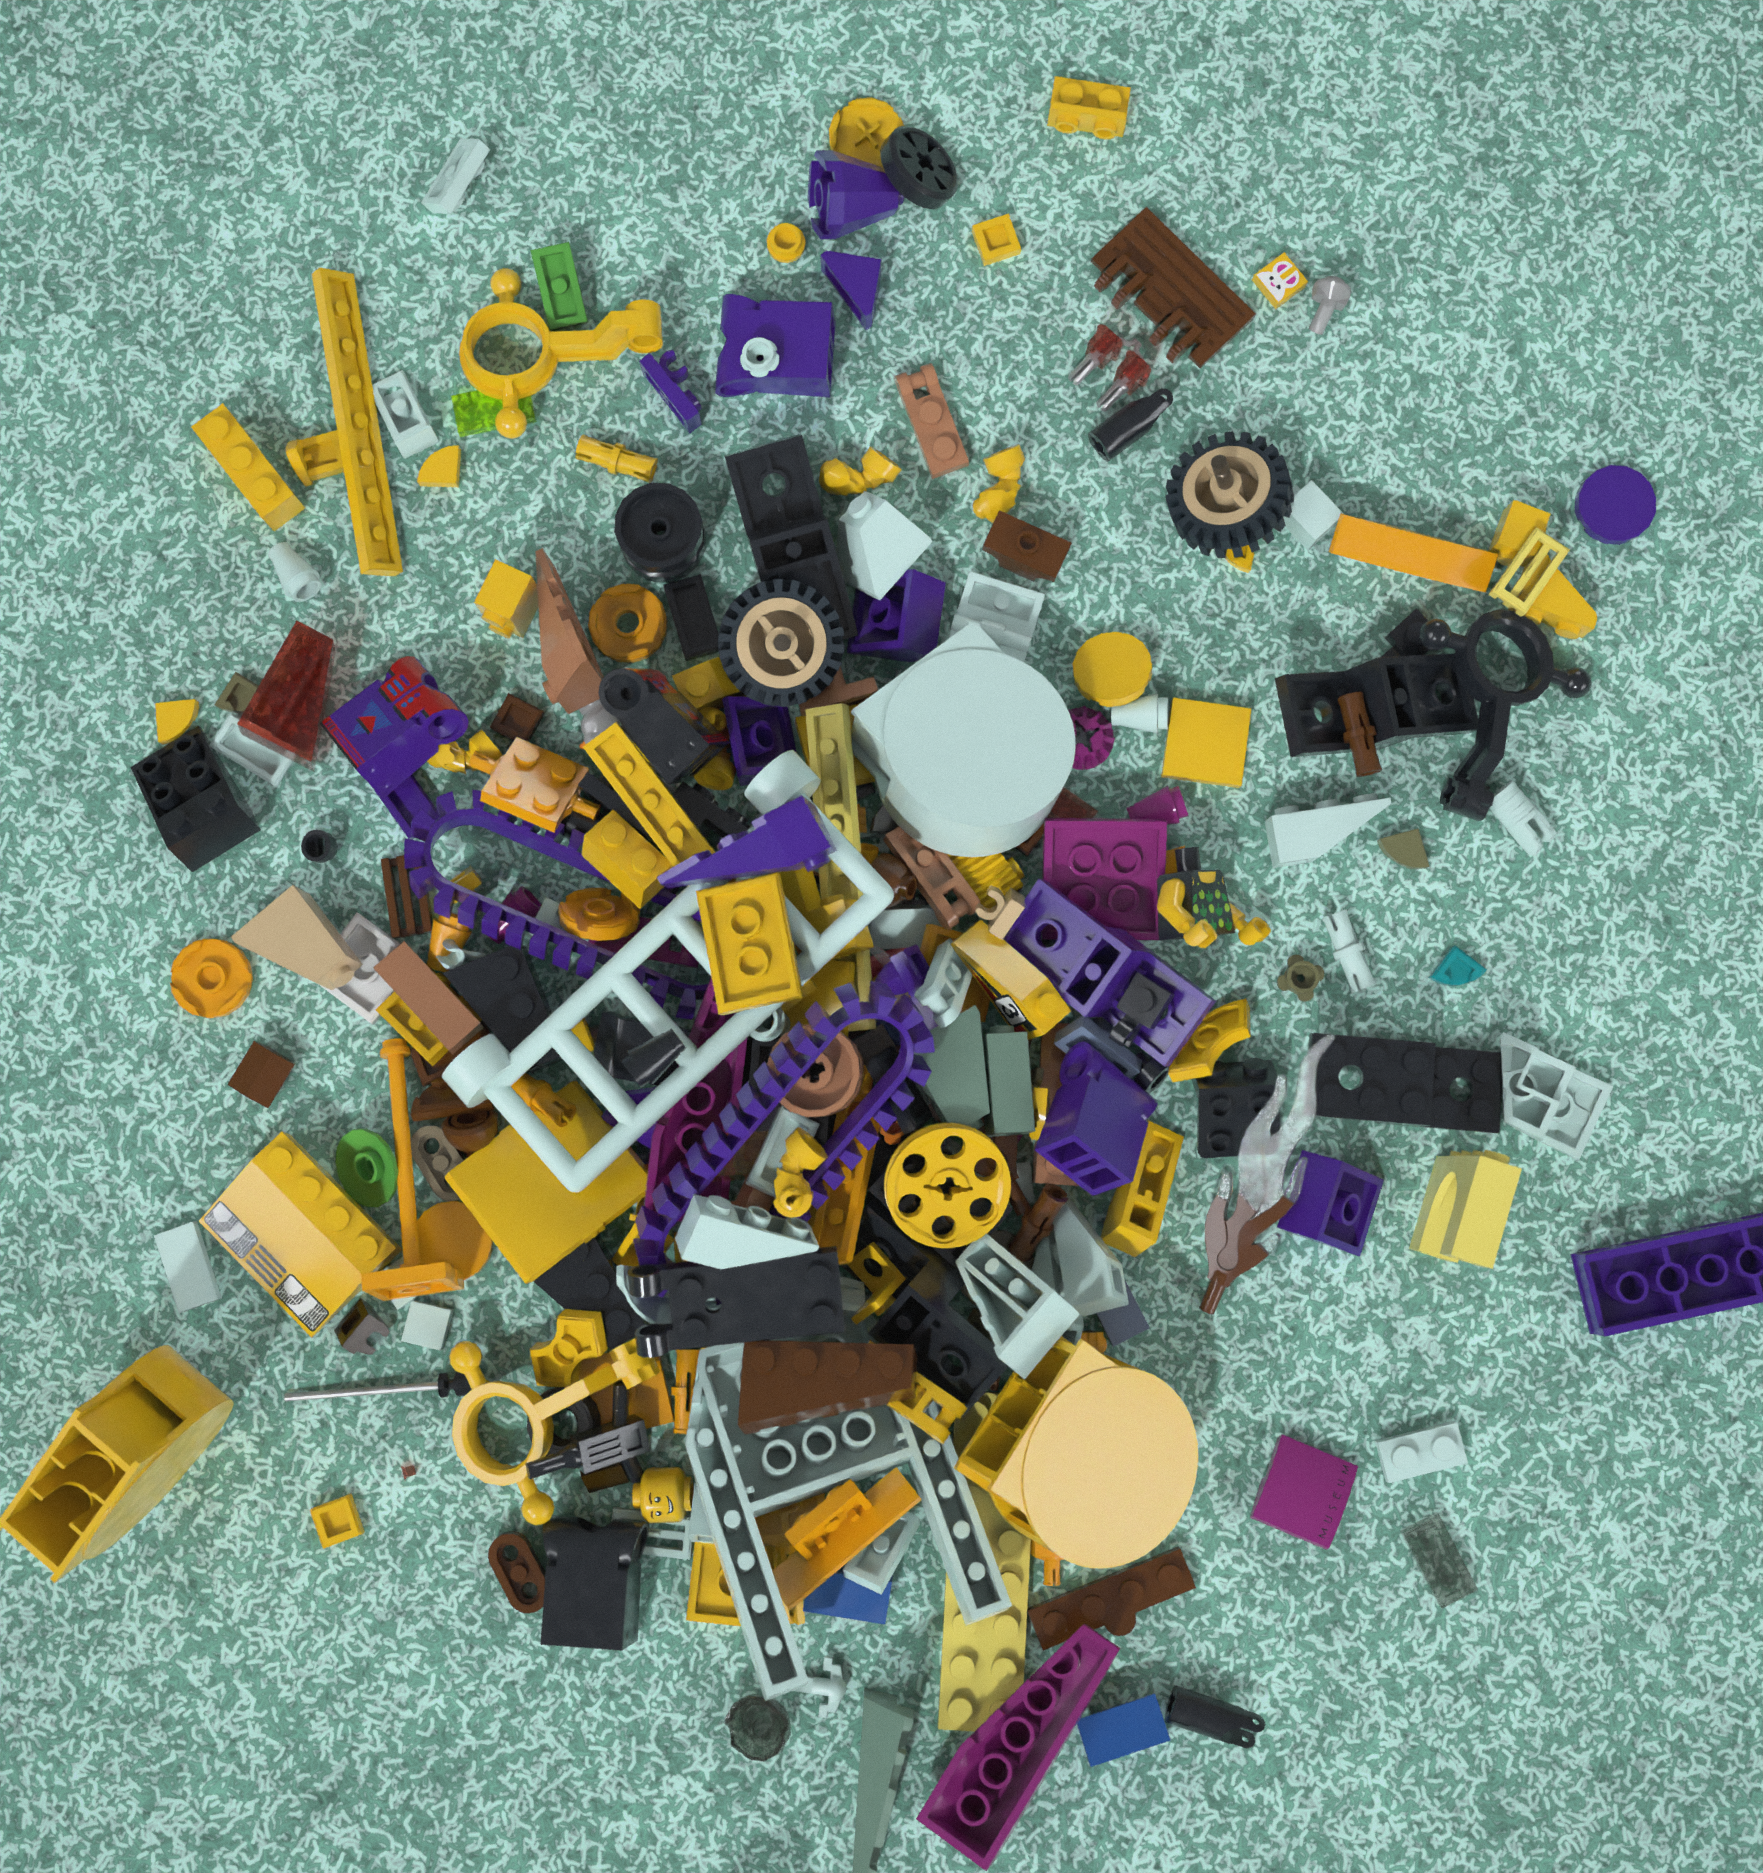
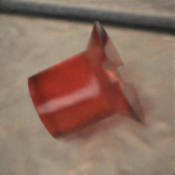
M414 1465L408 1467L401 1466L405 1481L407 1477L416 1475Z

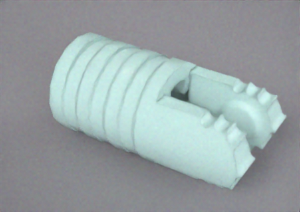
M1513 780L1494 793L1493 805L1489 809L1528 855L1536 856L1541 851L1543 842H1551L1555 838L1557 833L1555 829H1553Z

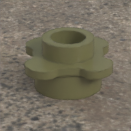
M1292 955L1287 960L1288 967L1284 975L1278 977L1277 985L1280 990H1289L1296 994L1300 1001L1306 1002L1314 997L1313 990L1319 981L1323 980L1324 970L1319 965L1314 966L1312 963L1304 961L1301 955ZM1299 974L1304 976L1303 982L1297 980Z

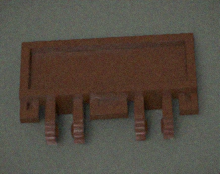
M1147 207L1091 258V262L1103 273L1094 284V287L1099 292L1109 288L1122 273L1130 279L1123 288L1117 291L1111 301V304L1116 309L1122 307L1141 290L1143 293L1134 301V305L1156 326L1168 316L1149 338V341L1154 346L1162 343L1177 327L1186 334L1169 349L1166 358L1171 363H1174L1191 346L1196 344L1198 347L1188 358L1197 367H1203L1240 333L1256 315L1243 300Z

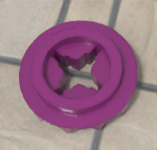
M1086 706L1068 709L1075 737L1077 735L1075 723L1084 732L1097 730L1089 740L1091 752L1082 743L1075 744L1072 768L1078 770L1095 768L1102 764L1112 751L1115 740L1112 724L1102 715L1101 711L1093 710Z

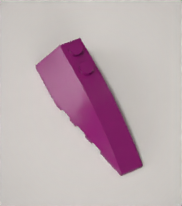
M712 977L688 1037L697 1048L736 1014L731 1013L722 1016L718 1014ZM747 1038L657 1121L651 1138L644 1207L656 1212L651 1194L662 1181L673 1191L668 1174L679 1161L690 1171L685 1154L695 1142L711 1156L712 1153L708 1152L702 1134L712 1122L726 1136L729 1135L724 1130L719 1114L729 1102L739 1110L740 1104L736 1094L742 1088ZM733 1157L700 1196L708 1198L710 1195H716L729 1200ZM686 1212L678 1220L679 1222L683 1221Z
M1082 1625L960 1745L916 1820L987 1871L996 1861L1121 1648L1088 1625Z

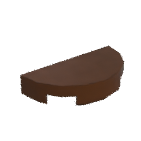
M439 1077L430 1082L431 1086L424 1090L419 1098L418 1096L415 1097L410 1115L413 1122L490 1111L494 1110V1106L489 1099H486L477 1106L468 1108L443 1078Z

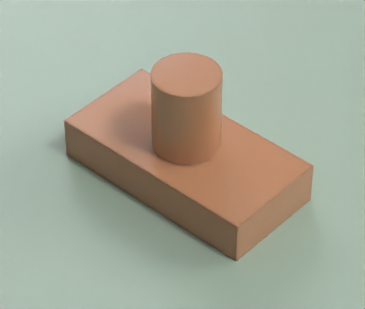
M840 666L839 671H837L829 686L816 697L798 704L802 717L806 716L805 709L840 703L849 706L860 704L877 692L878 689L874 677L846 684Z

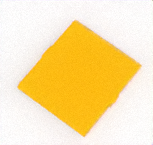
M571 1081L556 1092L559 1096L576 1106V1113L571 1121L562 1115V1118L568 1123L566 1126L559 1127L554 1121L539 1111L534 1113L570 1155L578 1161L613 1127L602 1119L603 1112L577 1081ZM510 1124L500 1131L499 1135L490 1144L477 1150L458 1164L444 1178L521 1279L527 1284L533 1282L581 1244H586L606 1229V1225L645 1196L648 1167L634 1150L629 1147L584 1190L571 1192L565 1188Z

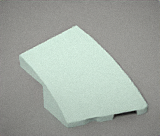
M1503 1032L1500 1041L1504 1122L1535 1140L1579 1160L1613 1086L1576 1070V1067L1539 1051V1048Z

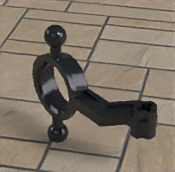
M1498 609L1485 613L1468 627L1465 636L1452 632L1450 626L1441 619L1426 621L1419 631L1421 643L1429 650H1440L1445 647L1455 650V670L1461 685L1473 699L1481 703L1475 744L1454 772L1453 779L1449 778L1447 780L1445 788L1441 791L1439 803L1443 805V810L1476 821H1482L1486 818L1489 808L1493 805L1494 793L1490 792V787L1486 786L1485 782L1504 757L1511 706H1519L1536 700L1549 687L1550 683L1560 686L1564 695L1575 699L1584 697L1592 686L1589 673L1582 668L1574 667L1566 671L1555 668L1553 652L1546 635L1532 620L1525 616H1519L1515 613L1516 611ZM1487 631L1499 632L1511 639L1522 650L1527 663V681L1522 690L1516 692L1503 690L1492 684L1482 673L1477 661V644L1482 633Z

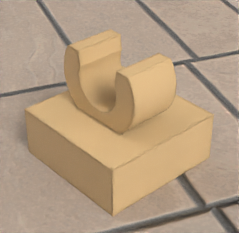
M989 886L987 894L997 901L996 906L986 908L978 903L975 910L979 917L988 920V931L1003 940L1025 908L1024 896L1011 887L1004 896L999 888Z

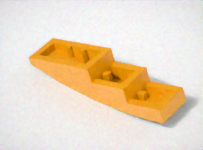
M1340 513L1328 551L1350 559L1485 593L1499 555L1488 550L1458 544L1409 529Z

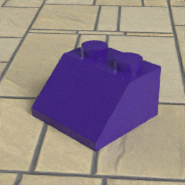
M909 569L881 600L855 589L852 613L858 636L848 639L847 653L904 662H916L937 648L946 582L915 569Z
M1302 1150L1299 1160L1294 1166L1293 1179L1287 1194L1295 1202V1205L1279 1220L1277 1228L1360 1257L1384 1179L1346 1162Z

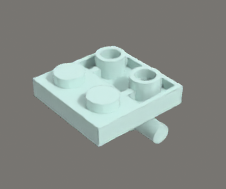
M970 571L957 613L953 618L949 638L974 620L1006 655L1024 662L1045 594Z

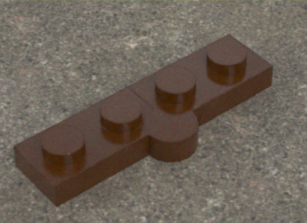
M1177 1546L1027 1608V1611L1044 1651L1066 1642L1084 1624L1094 1630L1105 1626L1108 1632L1116 1636L1127 1635L1135 1627L1136 1612L1195 1589L1196 1586L1182 1551Z

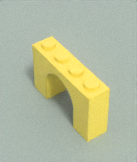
M1462 1150L1461 1153L1450 1151L1449 1156H1436L1409 1249L1449 1262L1458 1263L1461 1260L1480 1267L1493 1269L1522 1169L1509 1165V1156L1490 1150H1484V1152Z

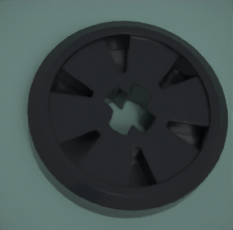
M900 126L883 141L880 148V158L884 171L891 184L907 200L926 209H938L956 193L958 178L954 164L946 150L931 135L915 127Z

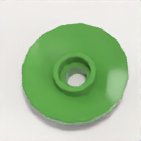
M367 1128L353 1129L342 1136L337 1146L335 1162L338 1177L345 1191L356 1202L366 1207H380L389 1202L398 1187V1167L390 1146L379 1134Z

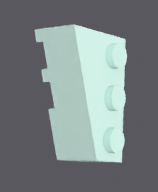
M985 1234L980 1239L972 1242L955 1262L971 1298L977 1303L982 1314L981 1321L990 1332L995 1343L993 1348L997 1357L1025 1379L1080 1313L993 1238Z

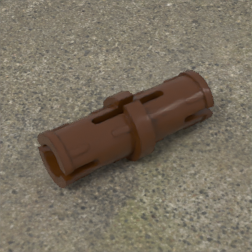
M1363 692L1349 693L1337 699L1346 729L1343 738L1344 742L1350 745L1356 777H1365L1382 771L1373 738L1377 733L1375 726H1370Z
M1046 1184L1031 1209H1027L1021 1218L1022 1226L1008 1245L1009 1253L1017 1260L1023 1262L1030 1261L1042 1239L1048 1237L1053 1231V1221L1063 1205L1068 1201V1198H1066L1067 1193L1055 1184Z

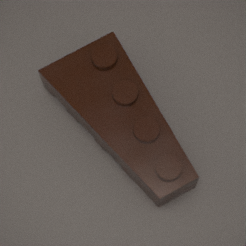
M772 1340L744 1342L738 1426L747 1435L760 1432L761 1429L775 1426L784 1427L798 1424V1421L821 1416L825 1418L858 1408L867 1409L891 1402L916 1398L917 1353L914 1345Z

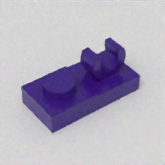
M673 350L665 352L661 356L659 364L651 353L647 354L639 360L643 375L690 434L702 425L699 414L702 407L689 389L683 392L677 385L685 381L689 376L687 367L683 366L678 371H670L668 369V366L677 359Z

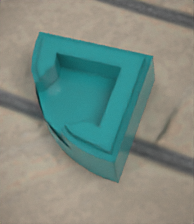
M1454 945L1428 978L1442 985L1459 986L1478 979L1487 969Z

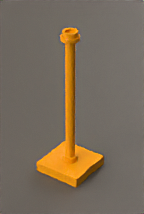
M401 1038L383 1041L380 1057L388 1059L395 1158L398 1167L397 1185L404 1264L399 1265L397 1269L361 1274L362 1291L382 1301L464 1289L463 1273L458 1269H454L445 1261L425 1264V1262L420 1261L404 1057L410 1056L411 1052L410 1047L407 1046V1041Z

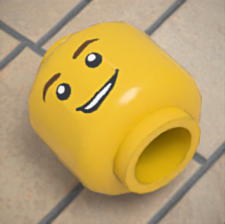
M680 1467L648 1468L641 1477V1483L633 1484V1508L641 1509L644 1520L649 1523L681 1522L687 1511H691L693 1478L686 1477L684 1470Z

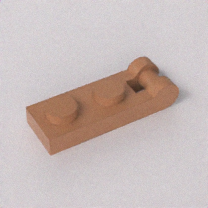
M932 363L921 366L919 372L910 375L904 372L894 376L896 387L932 479L969 466L968 457ZM925 386L929 395L916 400L913 390Z
M900 827L885 835L883 841L893 855L907 867L909 874L916 877L917 888L934 910L937 920L944 929L950 930L959 924L960 917L965 914L972 915L976 912L975 907L978 903L981 904L979 898L946 853L923 845ZM953 891L958 900L950 905L944 895Z

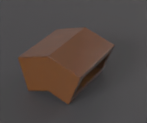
M253 1041L227 1085L247 1098L269 1108L295 1063L270 1047Z

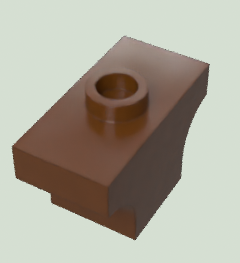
M999 510L982 550L995 557L999 562V567L1032 582L1036 578L1055 582L1072 543Z

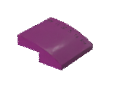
M1282 1434L1276 1440L1267 1474L1261 1479L1250 1518L1327 1550L1330 1548L1343 1516L1358 1466Z

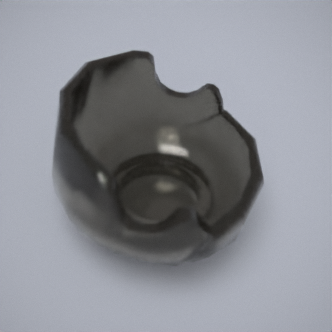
M751 1694L734 1702L724 1721V1724L728 1726L730 1731V1745L738 1752H741L743 1756L753 1761L765 1762L782 1753L791 1735V1723L786 1708L775 1698L765 1701L763 1694Z

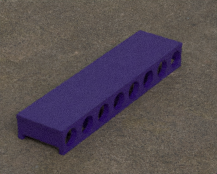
M1763 1212L1570 1254L1589 1334L1606 1337L1763 1302Z

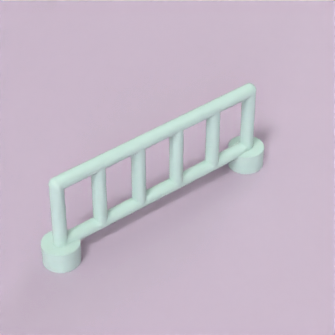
M789 750L771 761L754 777L747 786L744 796L764 815L800 796H804L813 803L810 797L820 785L821 780L794 750ZM817 806L816 808L837 850L828 856L863 895L821 934L784 895L794 944L802 951L796 957L802 986L889 906L894 898L891 886ZM753 825L747 830L748 833L755 830ZM762 875L750 876V877H743V878H736V880H737V881H741V880H745V879H749V878H754V877H758V876H762ZM731 879L688 885L513 1051L509 1053L493 1034H489L462 1051L443 1072V1080L468 1108L477 1106L486 1099H489L567 1190L571 1192L584 1190L784 1003L781 1002L737 1012L705 1043L697 1048L631 974L674 934L711 975L703 929L692 918L699 910L696 891L727 884ZM612 991L653 1037L666 1033L672 1028L687 1048L675 1060L679 1067L638 1105L571 1031ZM552 1047L619 1122L578 1161L570 1155L511 1087Z

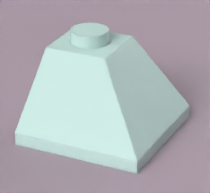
M864 491L849 504L848 510L838 521L836 553L844 583L881 600L933 541L885 499Z

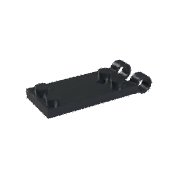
M837 1246L818 1248L817 1252L726 1269H718L686 1261L657 1265L643 1264L635 1266L627 1272L630 1295L634 1297H651L660 1294L664 1290H668L672 1323L647 1324L637 1328L634 1332L637 1354L641 1357H658L668 1353L670 1350L845 1332ZM709 1298H717L721 1301L722 1305L717 1310H710L706 1307L705 1302Z

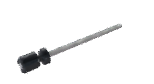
M445 1372L439 1373L437 1382L285 1393L284 1399L287 1402L438 1390L439 1396L446 1398L449 1396L450 1390H454L456 1396L459 1397L465 1396L472 1389L465 1374L456 1372L454 1379H450L448 1373Z

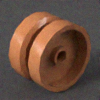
M803 1025L812 1036L817 1032L810 1025ZM790 1031L786 1032L773 1046L771 1053L781 1041L795 1056L799 1053L794 1049L787 1035ZM840 1031L782 1098L780 1103L790 1112L805 1117L833 1116L848 1108L859 1095L865 1078L863 1058L856 1044ZM770 1055L767 1065L779 1076L781 1072L777 1071ZM814 1064L823 1065L825 1071L819 1074V1080L814 1079L810 1074L811 1067Z

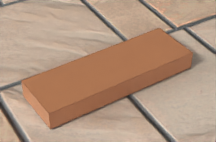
M405 941L373 967L452 1055L484 1028Z

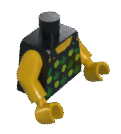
M1199 847L1175 850L1177 873L1160 875L1157 879L1159 941L1184 939L1188 945L1204 949L1215 941L1217 936L1233 934L1236 929L1239 930V939L1245 945H1254L1257 942H1261L1270 934L1271 929L1263 919L1254 917L1247 923L1244 920L1246 915L1229 902L1221 870H1201Z

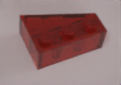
M296 620L237 723L243 736L313 772L315 771L322 726L319 723L324 720L336 653L332 638Z

